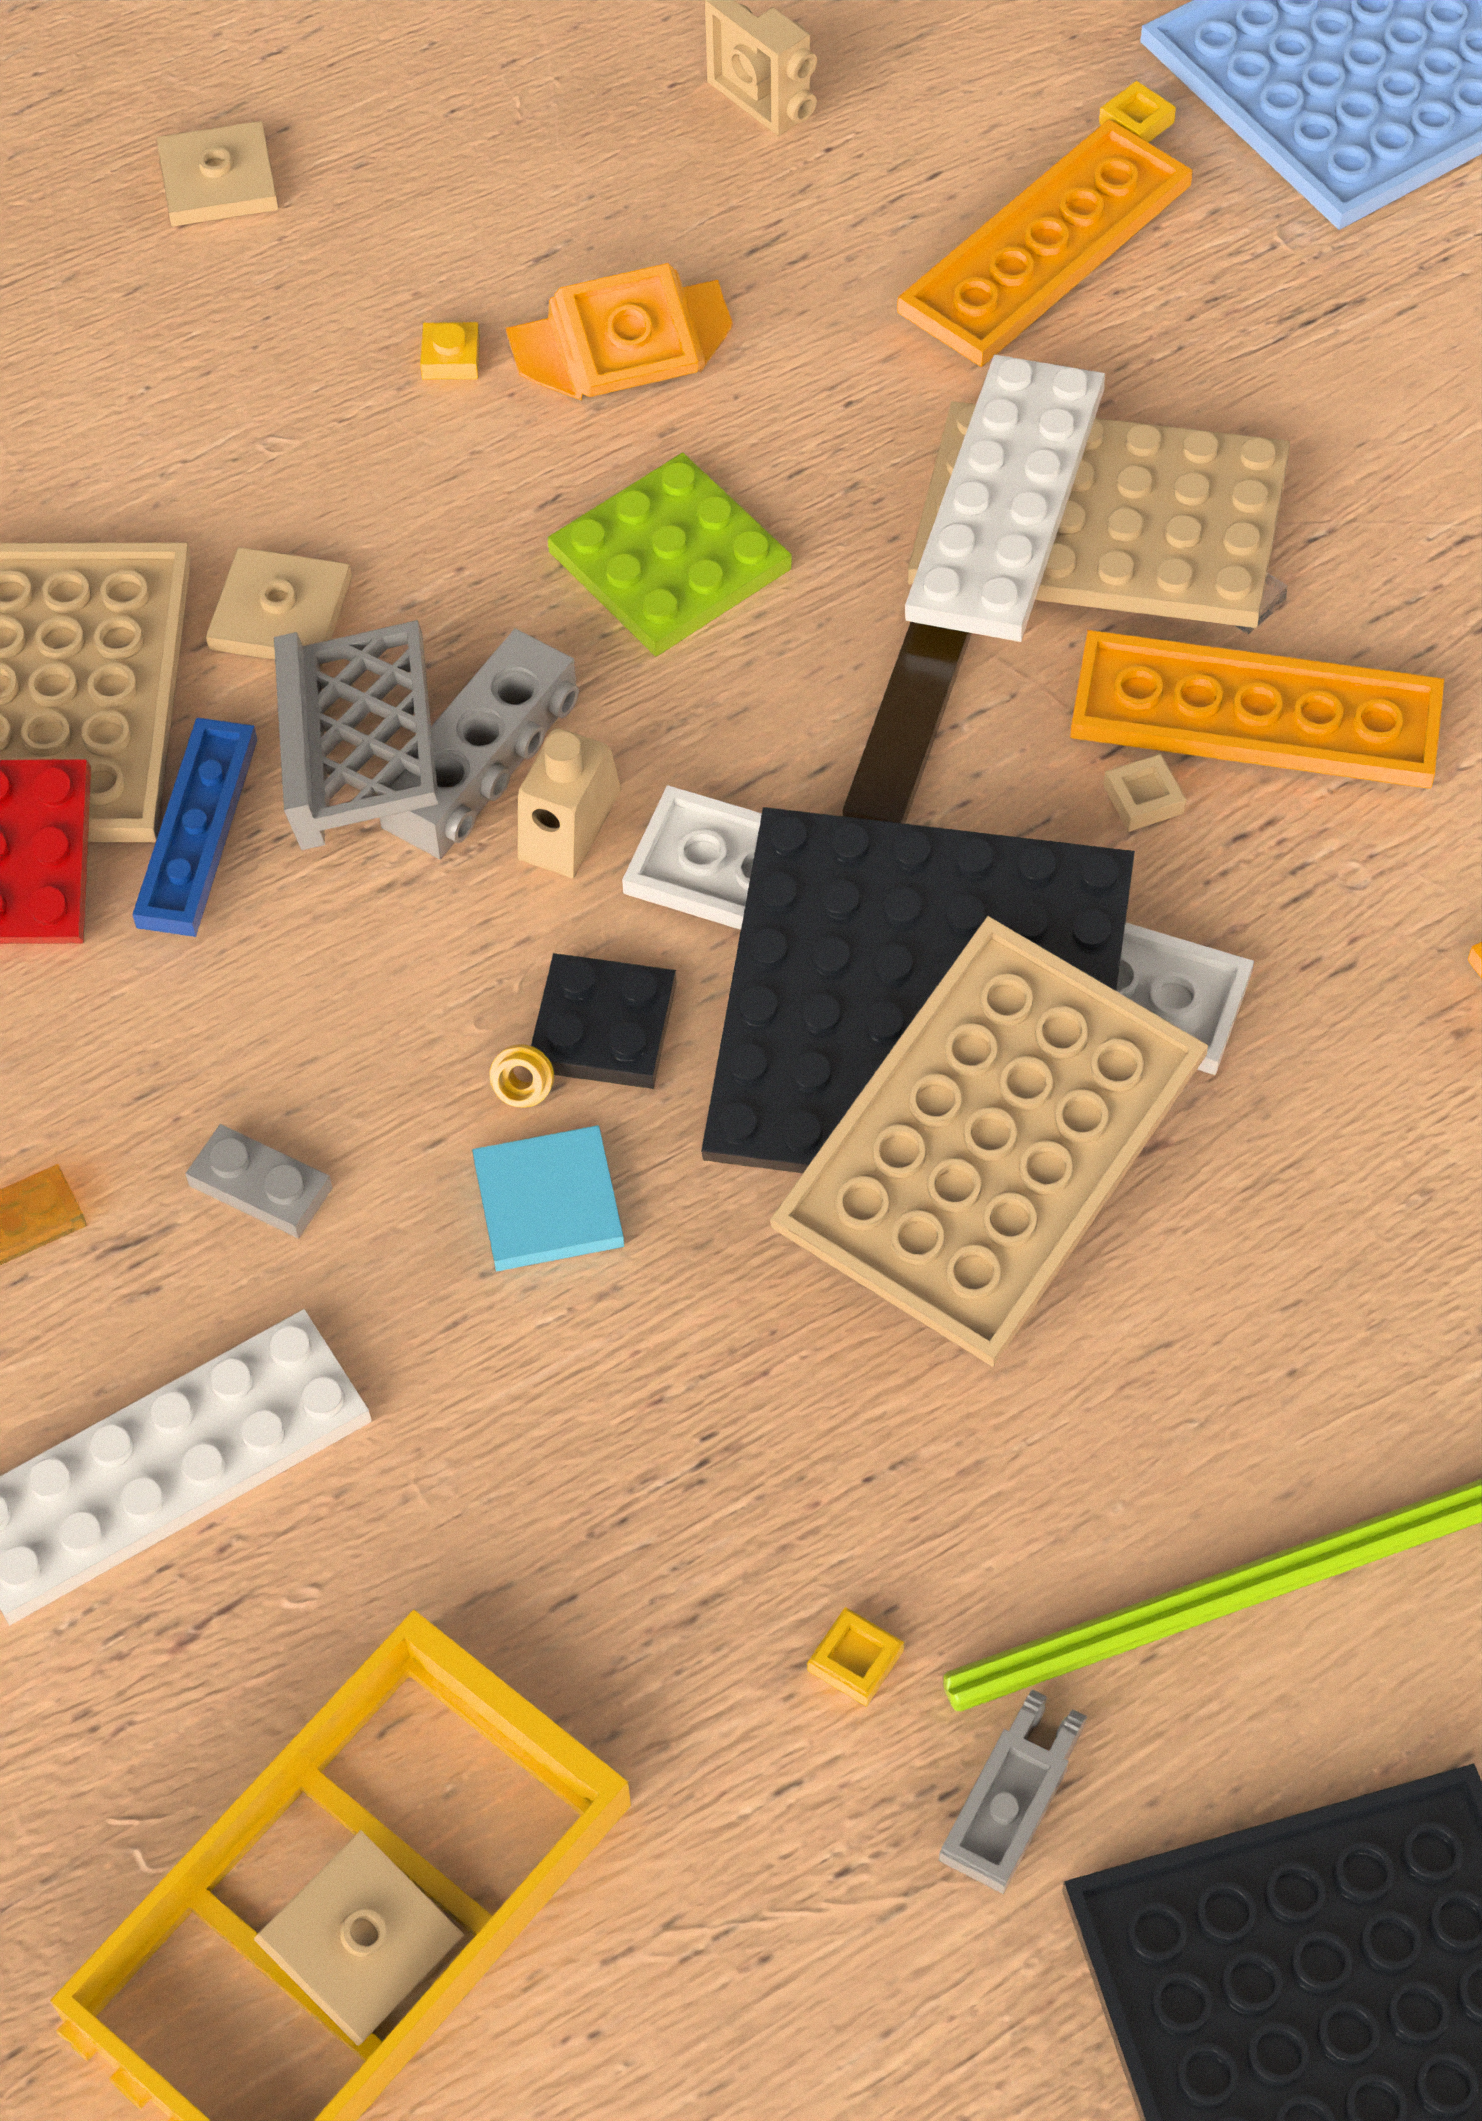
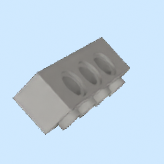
M514 628L431 726L439 804L380 817L381 828L440 860L455 842L460 843L464 841L474 826L476 816L490 800H497L504 793L514 770L524 758L530 759L538 752L545 733L558 717H566L573 709L579 694V689L576 686L574 658ZM405 770L388 788L400 791L421 786V777Z

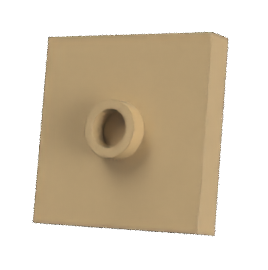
M262 121L156 137L171 226L278 210Z
M238 547L206 635L208 649L275 660L274 637L297 632L302 646L331 640L352 578L350 564Z
M360 1830L258 1933L254 1940L359 2046L464 1934Z

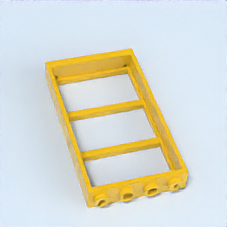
M413 1609L50 1999L52 2005L64 2021L56 2032L64 2040L71 2043L70 2047L86 2061H89L98 2052L117 2070L109 2077V2080L139 2109H142L151 2100L170 2117L168 2121H211L96 2018L104 2007L193 1912L364 2061L363 2065L313 2120L357 2121L631 1807L628 1781ZM410 1676L581 1815L493 1916L321 1773ZM303 1792L352 1834L356 1835L362 1830L428 1898L475 1936L384 2041H381L375 2034L371 2033L357 2046L257 1944L254 1938L258 1933L211 1893Z

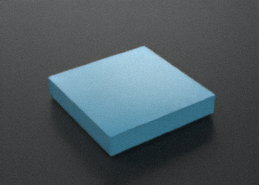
M599 1125L472 1149L496 1272L624 1247L622 1227Z

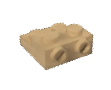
M705 0L707 82L777 136H780L796 124L806 121L814 112L817 104L816 96L810 92V76L817 64L816 55L810 52V34L799 23L791 21L774 7L756 17L747 6L739 4L735 0Z

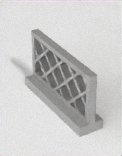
M418 620L302 646L297 632L274 637L284 811L301 850L324 846V830L439 804L423 635ZM408 644V650L393 665L378 659L387 649ZM341 659L350 661L335 678L320 672V664ZM366 670L380 675L381 677L365 693L351 686ZM397 684L412 690L397 707L381 701ZM341 697L353 703L350 709L338 721L324 715L323 713ZM369 712L385 718L369 736L354 729ZM402 726L416 733V735L399 751L385 743ZM342 740L357 746L341 764L326 757ZM373 755L389 762L373 779L357 773ZM405 770L421 777V786L400 791L388 788ZM346 783L361 790L351 802L330 806L329 800Z

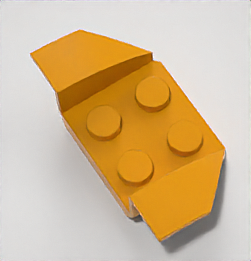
M669 263L560 287L554 297H551L549 300L548 318L506 327V334L520 376L559 393L582 400V394L593 397L696 373L698 370L701 373L733 327V322L718 279L683 287L678 271L673 269V266Z

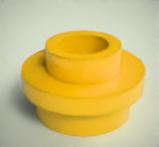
M517 1044L503 1049L496 1056L490 1068V1082L496 1095L504 1103L514 1107H531L539 1104L549 1094L554 1082V1071L549 1059L540 1050L529 1045ZM514 1067H526L531 1071L533 1081L523 1082L519 1080L514 1074Z

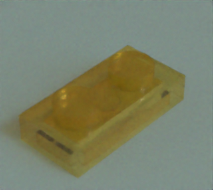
M59 1164L0 1189V1265L87 1226L80 1206Z

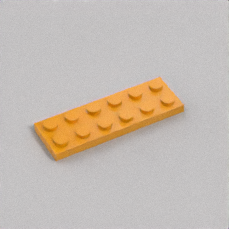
M1108 119L899 295L897 313L978 366L983 367L993 358L994 354L997 355L1191 186L1193 170Z
M1087 630L1070 738L1431 789L1436 769L1445 679Z

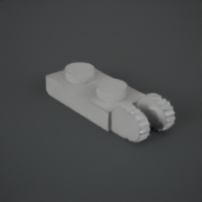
M1033 1689L1024 1701L1010 1730L1004 1729L939 1853L940 1862L1002 1894L1005 1893L1067 1771L1068 1759L1087 1719V1716L1072 1709L1070 1714L1062 1720L1050 1751L1028 1741L1033 1729L1039 1725L1044 1715L1047 1696Z

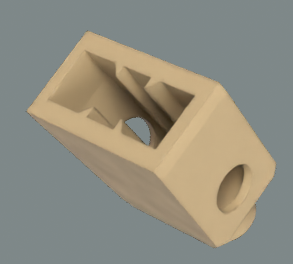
M561 728L551 731L519 790L518 860L574 879L621 792L612 750L608 745ZM555 816L558 818L560 822V827L555 828Z

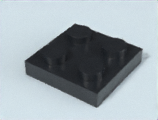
M553 953L531 1046L540 1050L549 1059L554 1075L654 1089L677 984L676 970Z

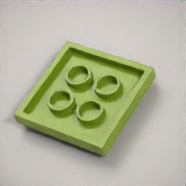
M683 452L547 537L549 553L655 657L792 569V554Z

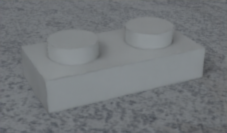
M222 1124L218 1126L185 1173L190 1187L298 1239L332 1190L329 1175Z

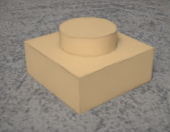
M1161 753L1105 772L1103 786L1128 832L1184 814L1186 798Z

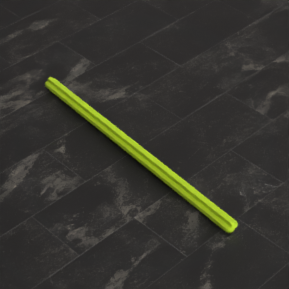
M1482 1478L947 1671L943 1678L945 1694L953 1709L961 1712L1481 1523Z

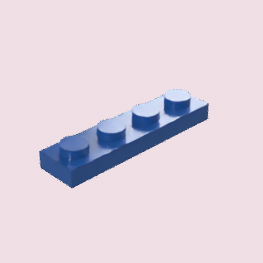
M196 718L132 914L136 928L193 937L197 936L258 740L254 725Z

